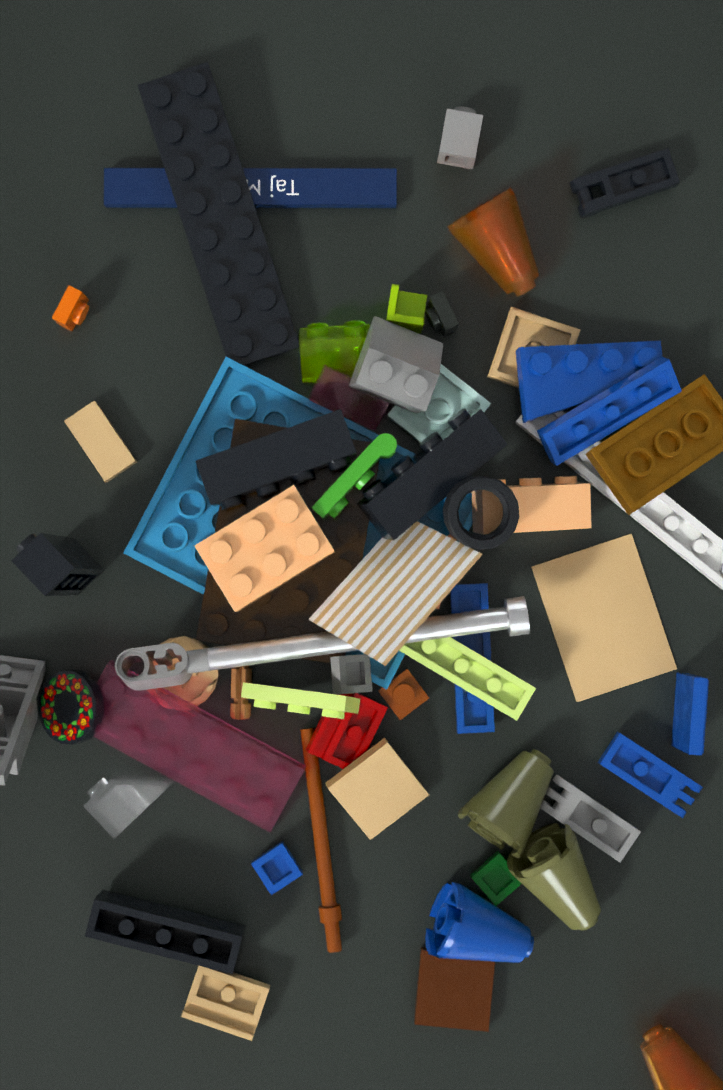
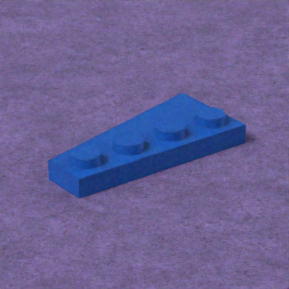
M661 341L519 347L515 352L523 423L533 421L539 417L561 412L590 400L662 357Z

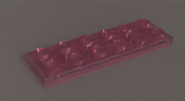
M110 660L97 682L104 699V716L101 724H97L94 737L264 830L271 832L302 776L306 765L164 688L141 691L129 688L117 675L115 662ZM128 670V677L138 676L135 672Z

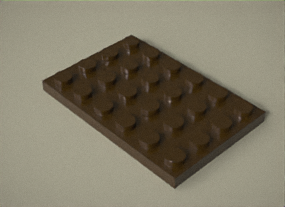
M235 419L230 448L286 429V427ZM352 439L357 456L350 458L351 463L372 442ZM380 460L371 468L375 473L373 478L361 490L354 487L345 496L349 503L335 518L328 515L323 520L312 510V506L349 466L330 472L329 466L314 471L315 478L294 485L293 479L279 483V491L263 497H258L257 492L242 497L243 504L230 509L222 510L220 505L215 533L294 485L335 553L238 612H234L208 569L196 640L233 645L326 632L327 630L313 623L309 618L363 559L369 519L357 503L365 497L362 494L364 489L376 481ZM346 652L301 659L331 664L330 657L346 656Z

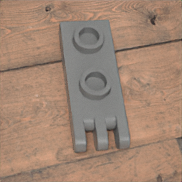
M556 774L553 781L559 787L564 788V790L559 794L548 786L546 795L556 802L551 806L543 800L540 809L562 824L570 825L574 832L621 863L641 831Z

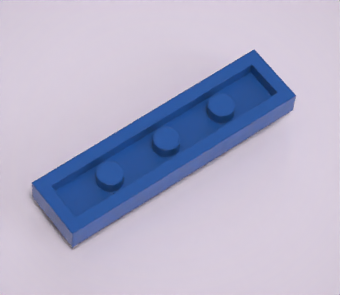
M663 356L537 430L550 462L556 466L680 393L682 390L670 359Z
M488 583L456 585L450 591L451 614L489 609ZM490 632L452 637L454 640L491 661ZM454 684L457 733L495 732L494 707Z

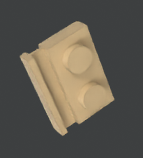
M198 966L181 1017L252 1041L270 990V985L234 972L230 974Z

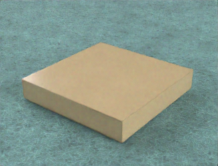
M511 307L487 378L519 388L515 352L519 347L576 345L581 329Z
M385 738L325 783L329 791L370 840L429 796L423 785Z

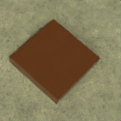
M421 947L414 1025L489 1032L495 962L437 958L436 956L429 955L426 947Z

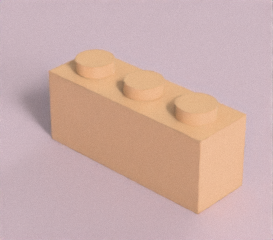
M555 476V483L542 484V478L540 477L519 478V485L508 486L513 491L519 505L520 517L514 533L591 528L590 483L577 482V476ZM497 479L506 485V479ZM475 490L471 492L473 532L483 535L489 534L501 523L503 507L499 498L492 492Z

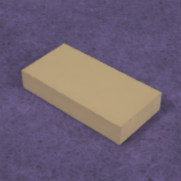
M95 400L64 420L105 482H109L137 463Z

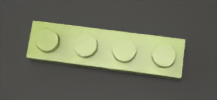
M451 637L406 643L399 650L516 721L536 690L532 685Z

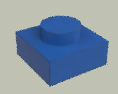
M284 841L251 862V865L271 895L303 875L302 869Z

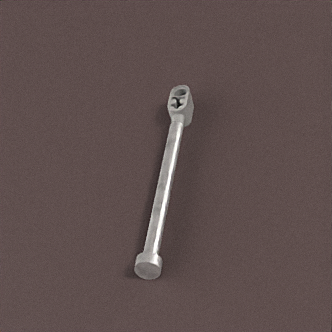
M525 597L504 599V607L428 617L406 643L508 629L510 637L529 634L530 624ZM328 631L185 651L182 646L176 643H165L124 650L116 659L115 670L129 688L141 691L182 685L191 678L193 673L355 651L358 649ZM178 658L180 662L175 664V670L170 671L168 666L172 665V659ZM134 663H144V670L140 675L128 677V670Z

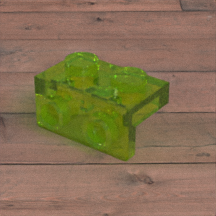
M351 320L340 326H328L326 323L317 322L307 325L306 328H300L299 344L303 383L351 380L371 324H365L364 321Z

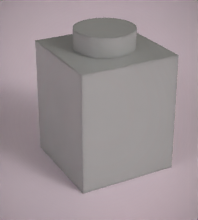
M455 107L454 110L447 108L437 163L473 169L483 115L476 114L475 110L468 107Z

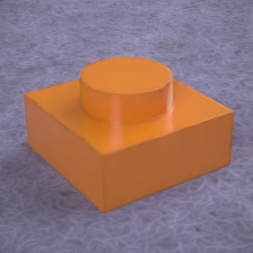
M68 285L52 319L60 326L73 332L76 324L81 325L88 314L89 305L87 303L89 299L83 292Z

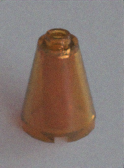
M512 187L447 226L450 233L506 294L515 292L516 296L519 297L536 286L534 279L539 276L517 197Z
M658 1024L642 1035L645 1041L640 1045V1049L655 1090H723L722 1079L672 1027L664 1029L661 1024Z

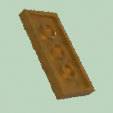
M705 374L681 389L680 393L651 409L585 454L628 515L723 451V399Z

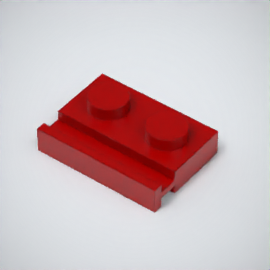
M361 693L335 694L359 698L358 714L345 712L344 719L322 716L308 743L307 753L344 769L368 750L388 707Z

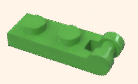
M387 433L377 436L312 506V510L323 520L328 515L335 518L349 503L345 496L354 487L361 490L373 478L375 473L371 468L380 459H390L395 454L397 442L394 436Z

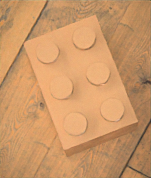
M294 485L195 545L196 550L234 612L242 610L335 553Z

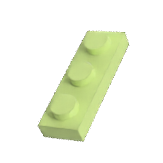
M243 682L241 693L243 698L254 699L253 707L276 710V703L288 704V712L308 715L312 707L322 709L323 717L344 719L345 712L358 714L360 705L359 698Z

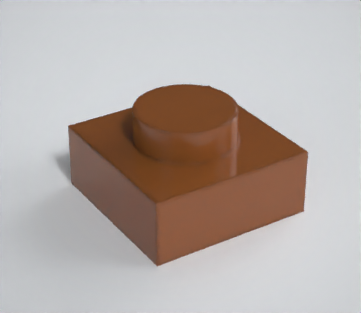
M407 668L392 679L388 689L383 687L378 689V692L399 720L429 699V696Z

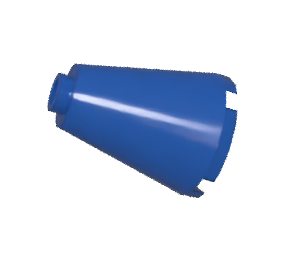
M452 882V885L446 883L437 894L429 915L435 918L433 930L426 928L425 935L426 949L429 955L444 959L520 963L524 958L530 956L534 947V937L531 935L530 928L460 883Z

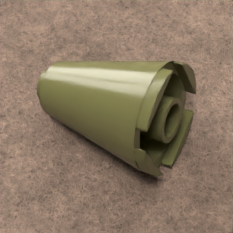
M532 749L531 752L522 751L457 813L458 817L462 820L468 816L471 821L467 826L501 850H503L506 844L514 848L511 855L520 858L526 849L554 773L553 769L549 766L551 760L536 749Z
M557 823L549 824L532 832L526 849L520 858L512 856L511 853L509 854L507 859L509 871L570 929H590L597 923L601 907L575 832L571 829L570 825L565 824V828H560Z

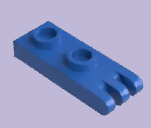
M619 732L615 734L597 762L682 818H684L687 812L684 808L675 804L677 799L680 798L690 806L695 801V799L683 792L686 785L697 793H700L703 788Z

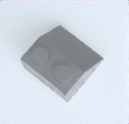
M374 316L348 387L414 413L425 412L440 374L444 343Z

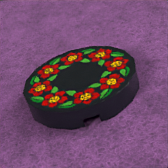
M61 670L51 675L42 686L38 699V714L42 726L50 738L60 744H80L91 739L96 733L94 731L97 724H101L104 716V699L100 686L94 679L90 680L85 675L87 673L82 670Z

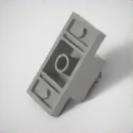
M0 655V785H6L9 774H19L38 719L36 698L46 672L45 661Z

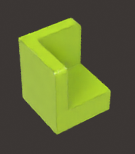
M392 284L386 321L421 334L424 325L427 295L398 291L399 285Z

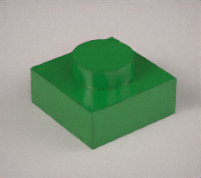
M499 851L493 854L470 875L495 906L522 884L511 874L507 866V860Z

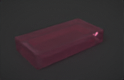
M324 365L308 397L309 401L333 412L341 409L344 417L375 431L389 403L348 387L352 377Z

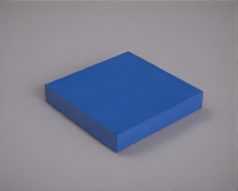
M677 673L671 746L689 755L702 756L704 754L709 680L708 678L689 673Z

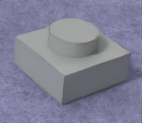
M368 655L330 657L333 694L372 692L371 665Z

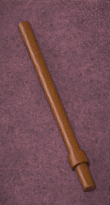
M315 727L300 729L322 903L318 909L320 923H323L325 927L327 951L334 953L342 951L339 927L342 913L341 905L336 903L319 757L311 755L306 751L315 731Z

